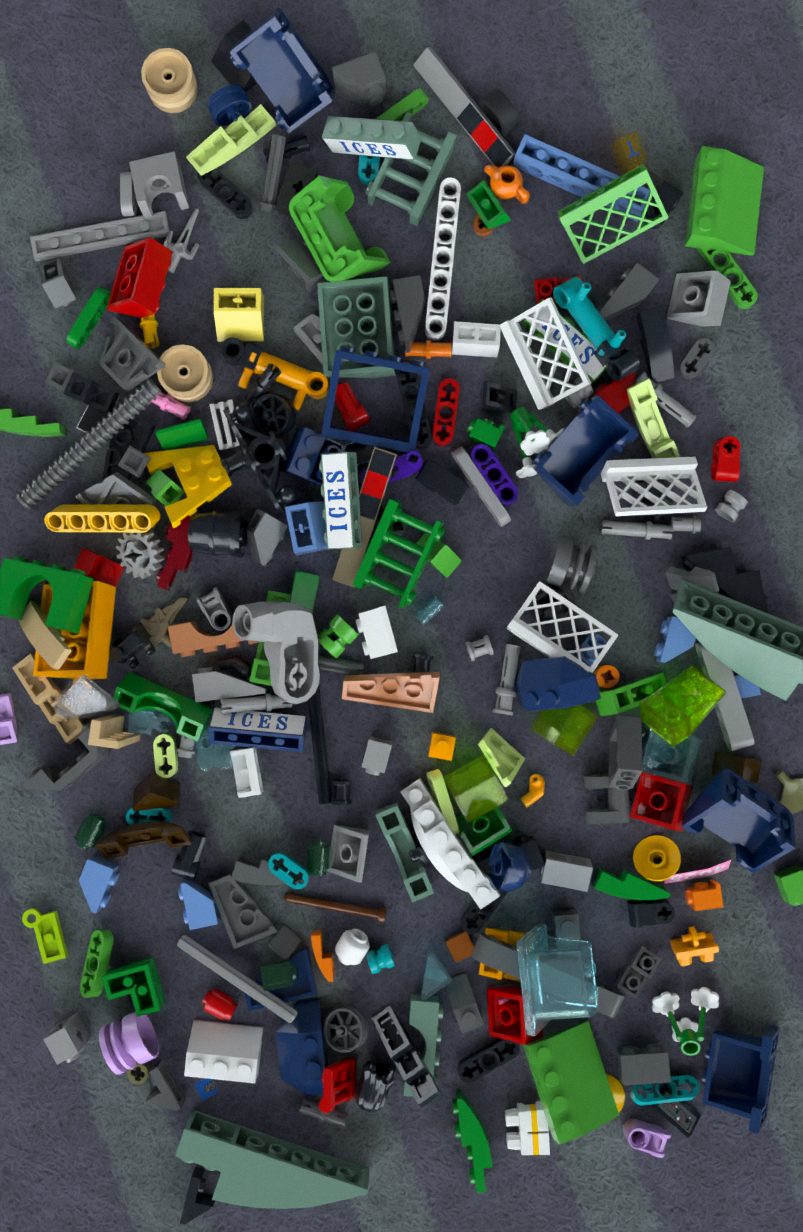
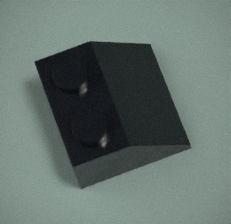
M243 20L225 34L211 62L230 85H240L247 92L257 82L248 69L244 70L241 67L238 69L233 64L229 52L236 43L252 30Z

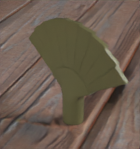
M779 770L775 774L783 784L779 803L789 809L791 814L803 810V778L790 779L783 770Z

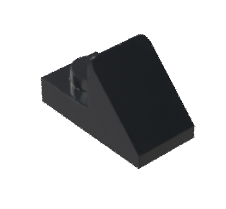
M195 1167L192 1174L180 1224L185 1225L214 1206L215 1200H212L213 1195L203 1193L206 1179L202 1178L204 1173L202 1168Z

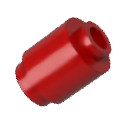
M216 988L212 992L208 990L201 1002L205 1005L204 1011L221 1020L226 1019L228 1021L238 1003L233 1001L234 998Z

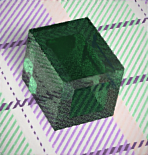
M292 960L273 962L260 966L264 991L291 987L295 984V980L298 979L297 967L292 965Z

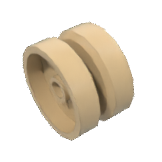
M172 48L158 49L146 58L141 70L142 81L153 104L161 111L168 113H179L188 109L196 100L198 93L197 79L188 58L179 50Z
M183 344L172 346L166 350L160 357L166 365L157 372L158 380L164 389L178 401L187 403L199 401L206 396L212 387L214 377L212 368L203 354L193 346Z

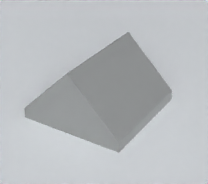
M334 825L327 871L358 883L362 882L369 830Z

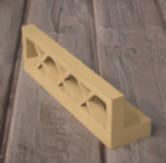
M114 714L91 721L88 745L119 749L140 741L141 734L124 732L125 715Z

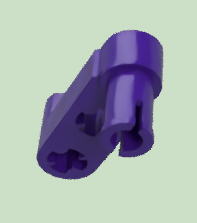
M411 451L407 455L404 454L396 457L393 468H398V472H395L396 476H390L388 484L412 476L420 471L423 465L420 453ZM411 458H416L418 461L416 463H411L409 460ZM367 468L362 470L359 476L361 487L367 472Z

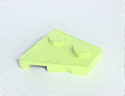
M490 728L480 740L478 746L503 786L507 787L513 781L525 758Z

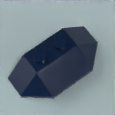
M565 656L525 660L515 681L520 705L526 711L564 709L601 699L596 675L590 671L587 672L579 664Z
M320 999L297 1001L293 1008L298 1013L293 1022L288 1023L286 1020H283L275 1031L280 1076L283 1081L307 1096L323 1094L322 1075L324 1068L328 1067Z

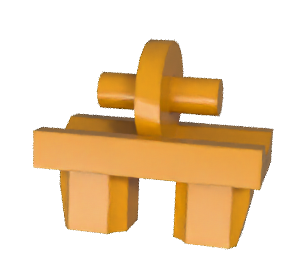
M694 926L688 927V934L681 935V938L670 940L671 948L680 966L690 965L693 956H699L703 962H711L714 960V953L719 952L712 933H697Z

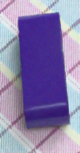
M479 444L475 446L470 455L471 460L503 506L512 505L518 496L516 486L487 445ZM478 451L484 452L487 455V460L484 462L478 461L475 458V453ZM491 470L497 471L500 479L497 481L490 480L488 472ZM504 489L510 490L512 492V499L509 501L504 500L501 497V491Z

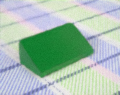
M485 180L466 193L488 229L505 224L511 220Z
M201 419L155 431L164 451L208 439L205 425Z
M296 571L289 603L305 606L313 613L320 576Z

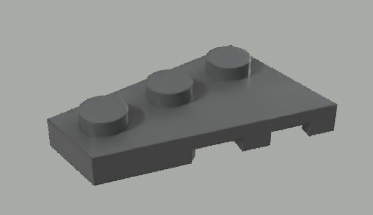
M232 873L210 881L208 884L233 948L236 949L278 932L279 929L239 881L231 879Z

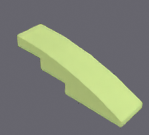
M260 104L246 118L240 115L238 120L231 123L225 130L220 126L186 158L202 176L246 150L277 124Z

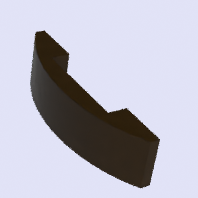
M156 821L134 824L114 831L97 841L96 847L107 859L125 856L128 854L129 847L165 841L170 848L191 845L193 840L182 826Z

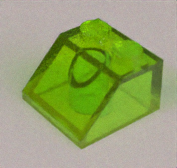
M581 705L564 709L542 710L532 725L531 730L574 756L598 716Z
M485 755L443 777L468 823L509 801Z

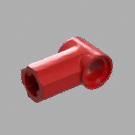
M348 382L339 384L337 386L335 403L341 411L340 415L347 429L355 430L370 422L361 403L359 404Z

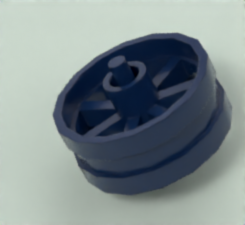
M230 85L219 89L210 96L206 104L214 123L219 126L230 125L237 121L240 115L243 118L246 117L252 108L244 87L240 85Z

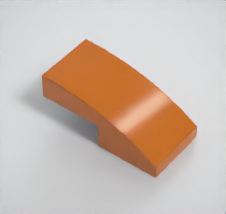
M312 930L311 941L318 966L327 981L333 982L335 976L333 952H323L322 930Z

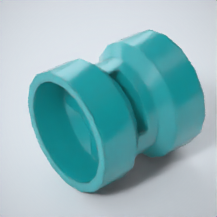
M388 943L382 945L377 951L371 949L366 953L372 974L379 973L381 968L386 967L389 969L395 967V961Z

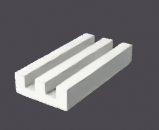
M233 400L209 404L219 449L225 450L240 446L237 438V442H232L228 420L223 412L225 407H229L230 413L233 412ZM216 409H220L228 444L223 442Z

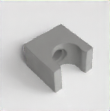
M175 151L129 162L136 200L144 218L153 217L151 204L153 199L161 193L174 194L181 210L189 208L182 170Z

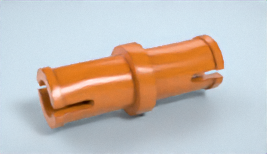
M426 340V343L413 342L410 352L406 353L405 350V356H426V359H431V357H452V342L431 343V340Z

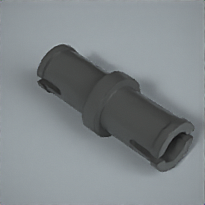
M306 1098L303 1099L299 1114L319 1119L320 1123L325 1121L344 1128L348 1112L333 1109L329 1113H323L319 1108V1103L307 1100Z

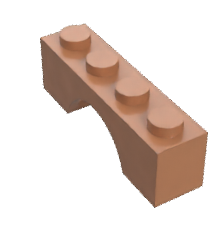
M197 622L168 626L173 654L181 653V658L195 655V650L203 649L204 653L218 651L217 646L225 645L226 649L239 647V642L246 641L240 640L236 636L233 624L225 633L219 636L207 634L200 628ZM248 641V644L260 643L257 641Z

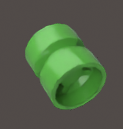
M337 614L329 623L330 628L323 629L317 635L318 642L335 658H338L346 649V643L351 644L359 636ZM336 634L340 638L334 641L333 638Z

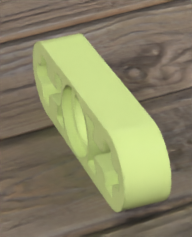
M436 769L427 772L428 784L435 803L455 835L459 834L458 824L441 771Z

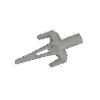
M195 208L176 243H171L173 231L170 230L164 246L173 251L170 259L171 266L168 272L174 274L181 258L192 260L199 247V244L195 243L190 252L187 250V244L199 212L197 208ZM189 230L185 242L182 243L181 241L186 231Z

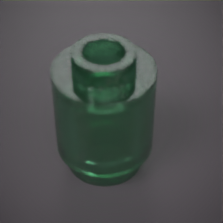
M90 813L88 817L84 818L74 836V839L77 841L76 845L85 850L95 848L96 842L99 841L106 829L105 824L107 821L99 815Z
M312 840L311 844L307 845L306 868L309 875H326V870L329 869L330 846L326 845L324 840Z

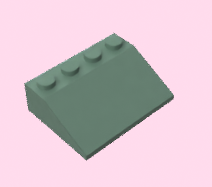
M387 277L317 283L324 377H331L336 349L341 350L342 346L356 348L355 353L364 355L365 350L378 352L379 357L388 359L389 355H394L390 286ZM342 359L339 377L396 376V369Z

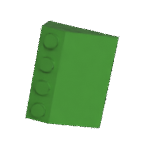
M701 147L694 164L685 240L686 247L710 248L711 250L728 251L729 253L754 255L764 172L763 166L726 149Z
M588 1020L544 1035L542 1038L529 1044H523L552 1138L558 1144L579 1138L620 1116Z

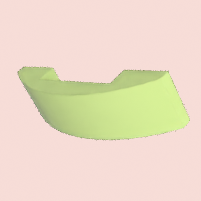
M647 378L628 388V398L635 421L652 458L680 457L674 440L670 439L655 402L658 399L650 379Z

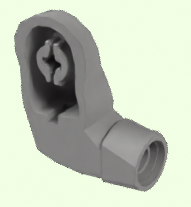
M262 601L239 605L233 614L234 632L240 640L264 642L265 654L270 666L271 684L275 694L288 703L299 704L307 701L315 694L320 680L318 638L313 615L309 608L296 603Z

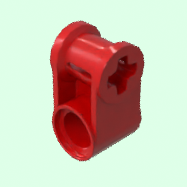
M727 436L715 442L711 466L712 481H738L740 475V442L737 438ZM726 444V447H730V451L723 448V445Z

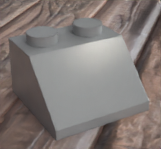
M717 270L676 274L667 319L701 327L721 326L731 281Z

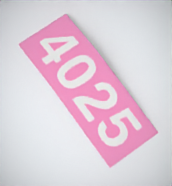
M731 860L708 869L674 874L666 879L664 884L709 877L727 870Z

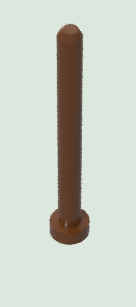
M286 893L284 896V900L289 903L376 918L378 923L384 924L387 908L381 906L380 909L293 893Z

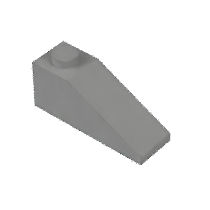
M212 667L198 669V674H192L195 702L268 693V688L221 671L213 672Z

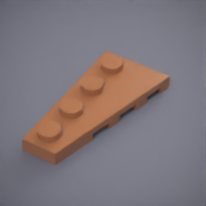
M440 672L345 675L342 699L433 713Z

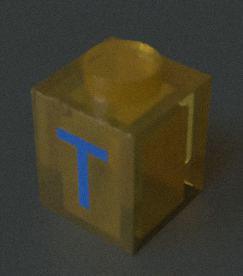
M637 132L616 139L611 149L621 174L640 166L647 158Z

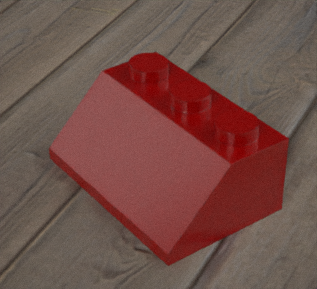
M151 237L125 246L107 310L140 318L154 315L160 306L159 299L165 287V277L171 266L170 259L173 251Z

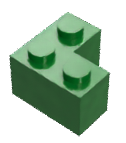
M154 957L108 969L102 976L107 999L110 1000L131 994L137 1017L160 1011L166 1002Z

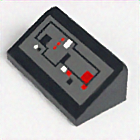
M664 1084L659 1092L663 1096H670L671 1089ZM685 1101L652 1104L655 1110L687 1138L692 1135L701 1117Z

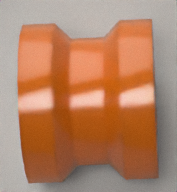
M601 665L594 671L598 686L612 688L617 685L619 672L615 667Z

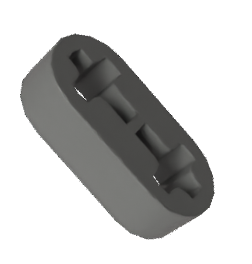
M707 338L699 339L691 347L678 367L679 375L682 378L691 380L701 372L714 353V344L711 340ZM705 345L707 353H703L699 358L696 356L700 351L699 347ZM692 361L696 362L692 368L693 371L687 373L685 365L688 366Z

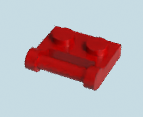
M346 1057L324 1068L322 1075L323 1099L319 1102V1108L323 1113H329L336 1105L354 1099L356 1058Z

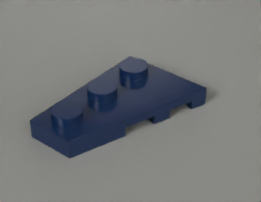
M308 947L255 980L256 983L285 1003L318 995ZM245 993L248 1012L266 1008Z

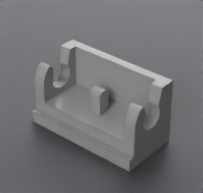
M544 851L543 861L545 866L541 867V883L588 892L593 870L590 859Z

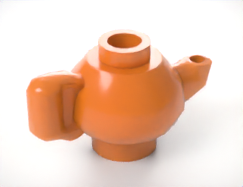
M490 164L484 168V172L491 177L490 186L496 197L501 199L516 197L522 204H526L529 201L530 193L523 188V177L518 168L510 165L497 167Z

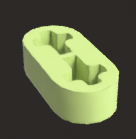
M161 734L155 738L153 743L155 770L158 776L169 778L176 774L178 770L176 740L170 734ZM163 738L171 744L166 749L167 754H164V748L159 746V742H162ZM165 757H167L168 765L173 767L169 770L168 774L165 770H161V766L165 764Z

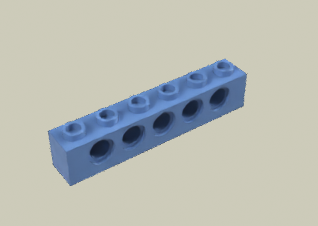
M526 134L520 143L513 162V167L582 198L620 177ZM640 186L637 188L635 196L647 200L650 190ZM618 198L613 208L625 211L629 199ZM633 200L629 213L641 216L645 204ZM627 217V218H629V219H631V220H633V221H636V222L639 221V220H637V219H633V218Z

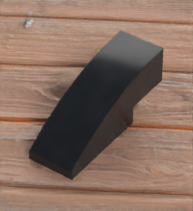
M663 306L639 311L636 318L642 337L640 342L650 379L655 383L672 380L675 378L674 364Z

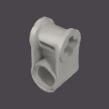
M214 587L212 592L203 597H196L198 605L206 615L211 626L218 631L226 632L233 624V615L218 587ZM221 615H226L228 619L224 627H219L217 623Z

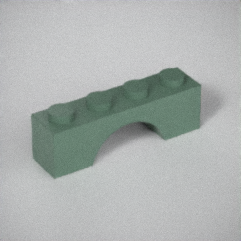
M398 802L376 810L375 815L394 854L412 903L434 894V888L424 864L420 860L412 862L409 852L416 849V845Z
M411 994L409 1024L417 1028L425 1039L426 1044L421 1056L436 1084H438V1075L434 1074V1066H439L440 1051H436V1042H441L442 1028L438 1027V1019L443 1018V1004H439V996ZM404 1082V1096L414 1097L409 1085Z

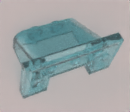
M537 924L517 941L526 1035L536 1036L553 1019L593 1017L597 1013L598 987L595 985L596 965L593 963L591 942L548 937L546 925Z

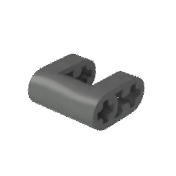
M609 774L584 775V788H607L608 809L586 810V823L630 822L628 790H618L616 787H609Z

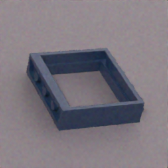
M342 346L341 350L336 349L321 436L404 452L414 451L430 367H426V362L413 359L412 363L402 362L403 357L389 355L388 359L380 358L378 352L365 350L364 355L355 353L356 348ZM342 359L421 374L409 440L331 425Z

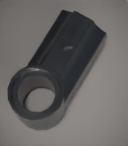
M188 831V835L193 840L192 844L182 846L180 854L177 855L171 874L194 881L201 861L199 860L207 836L195 831Z

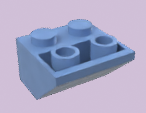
M324 501L285 507L295 555L327 549V544L324 540L326 521L323 519L322 514L325 507Z

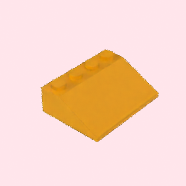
M93 581L79 634L57 629L65 637L64 643L72 650L58 670L51 668L36 650L33 676L107 679L116 587L100 581ZM50 584L43 585L41 609L47 615L53 596Z

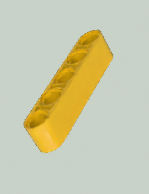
M63 504L49 512L44 519L47 528L53 532L143 533L159 522L160 512L155 506L149 504Z

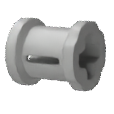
M488 635L471 643L469 641L465 642L471 662L475 661L477 657L494 654Z

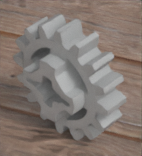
M123 532V536L118 538L121 544L116 546V549L120 551V554L116 555V557L122 559L123 562H121L120 566H126V573L133 572L134 578L140 576L141 579L156 574V570L162 568L159 562L163 561L164 557L160 555V552L164 551V549L158 547L160 540L153 539V532L148 534L147 532Z

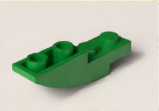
M456 1090L457 1099H452L453 1113L459 1116V1122L455 1123L456 1138L461 1137L462 1146H467L468 1160H473L474 1168L469 1169L470 1182L476 1185L477 1193L486 1192L483 1168L493 1167L487 1135L481 1119L469 1099L461 1090Z

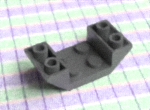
M91 721L81 729L83 733L78 737L89 750H86L76 758L78 763L71 767L68 766L62 771L56 764L49 767L47 765L41 768L38 767L27 776L29 780L24 784L25 788L61 791L73 786L108 756V747L88 745Z

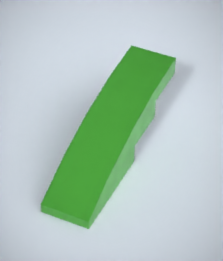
M0 409V431L38 437L66 436V427L60 423L42 424V420L36 416L19 417L18 412L13 409Z

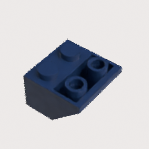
M299 427L296 429L286 454L287 460L283 462L281 471L303 481L321 486L323 483V476L319 468L321 454L341 453L345 451L346 446L328 437L321 436V434L309 428Z

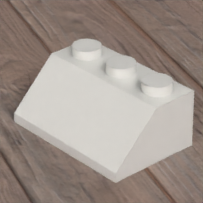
M194 1020L187 1048L184 1076L255 1083L259 1073L263 1027Z

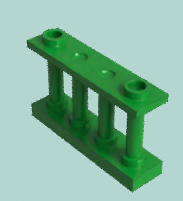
M389 499L352 585L361 589L365 588L366 585L372 584L401 598L398 607L403 609L407 605H412L416 597L415 587L436 540L440 542L444 535L445 528L442 527L445 522L438 520L434 526L404 513L403 509H401L402 502ZM394 522H404L429 534L430 536L425 548L394 534V531L391 530ZM385 542H391L421 556L416 568L414 569L384 555L382 549ZM381 563L411 577L406 590L375 576L373 572L375 565Z

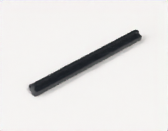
M318 685L315 694L308 699L318 800L319 804L331 803V791Z

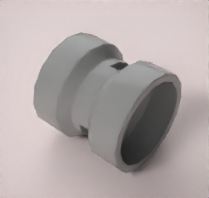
M581 376L574 380L573 385L577 386L583 382ZM588 385L565 397L570 406L576 408L581 404V400L592 396L594 391L591 385Z
M728 490L724 495V501L717 505L715 511L724 519L735 522L738 518V512L745 508L748 501L739 493Z

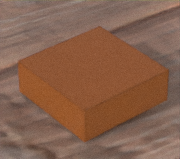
M462 931L445 940L456 963L471 956L474 945L467 932Z

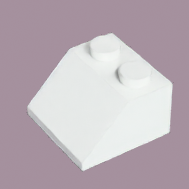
M386 606L360 613V619L356 620L359 633L363 632L366 641L362 642L365 656L370 655V658L373 659L398 652Z

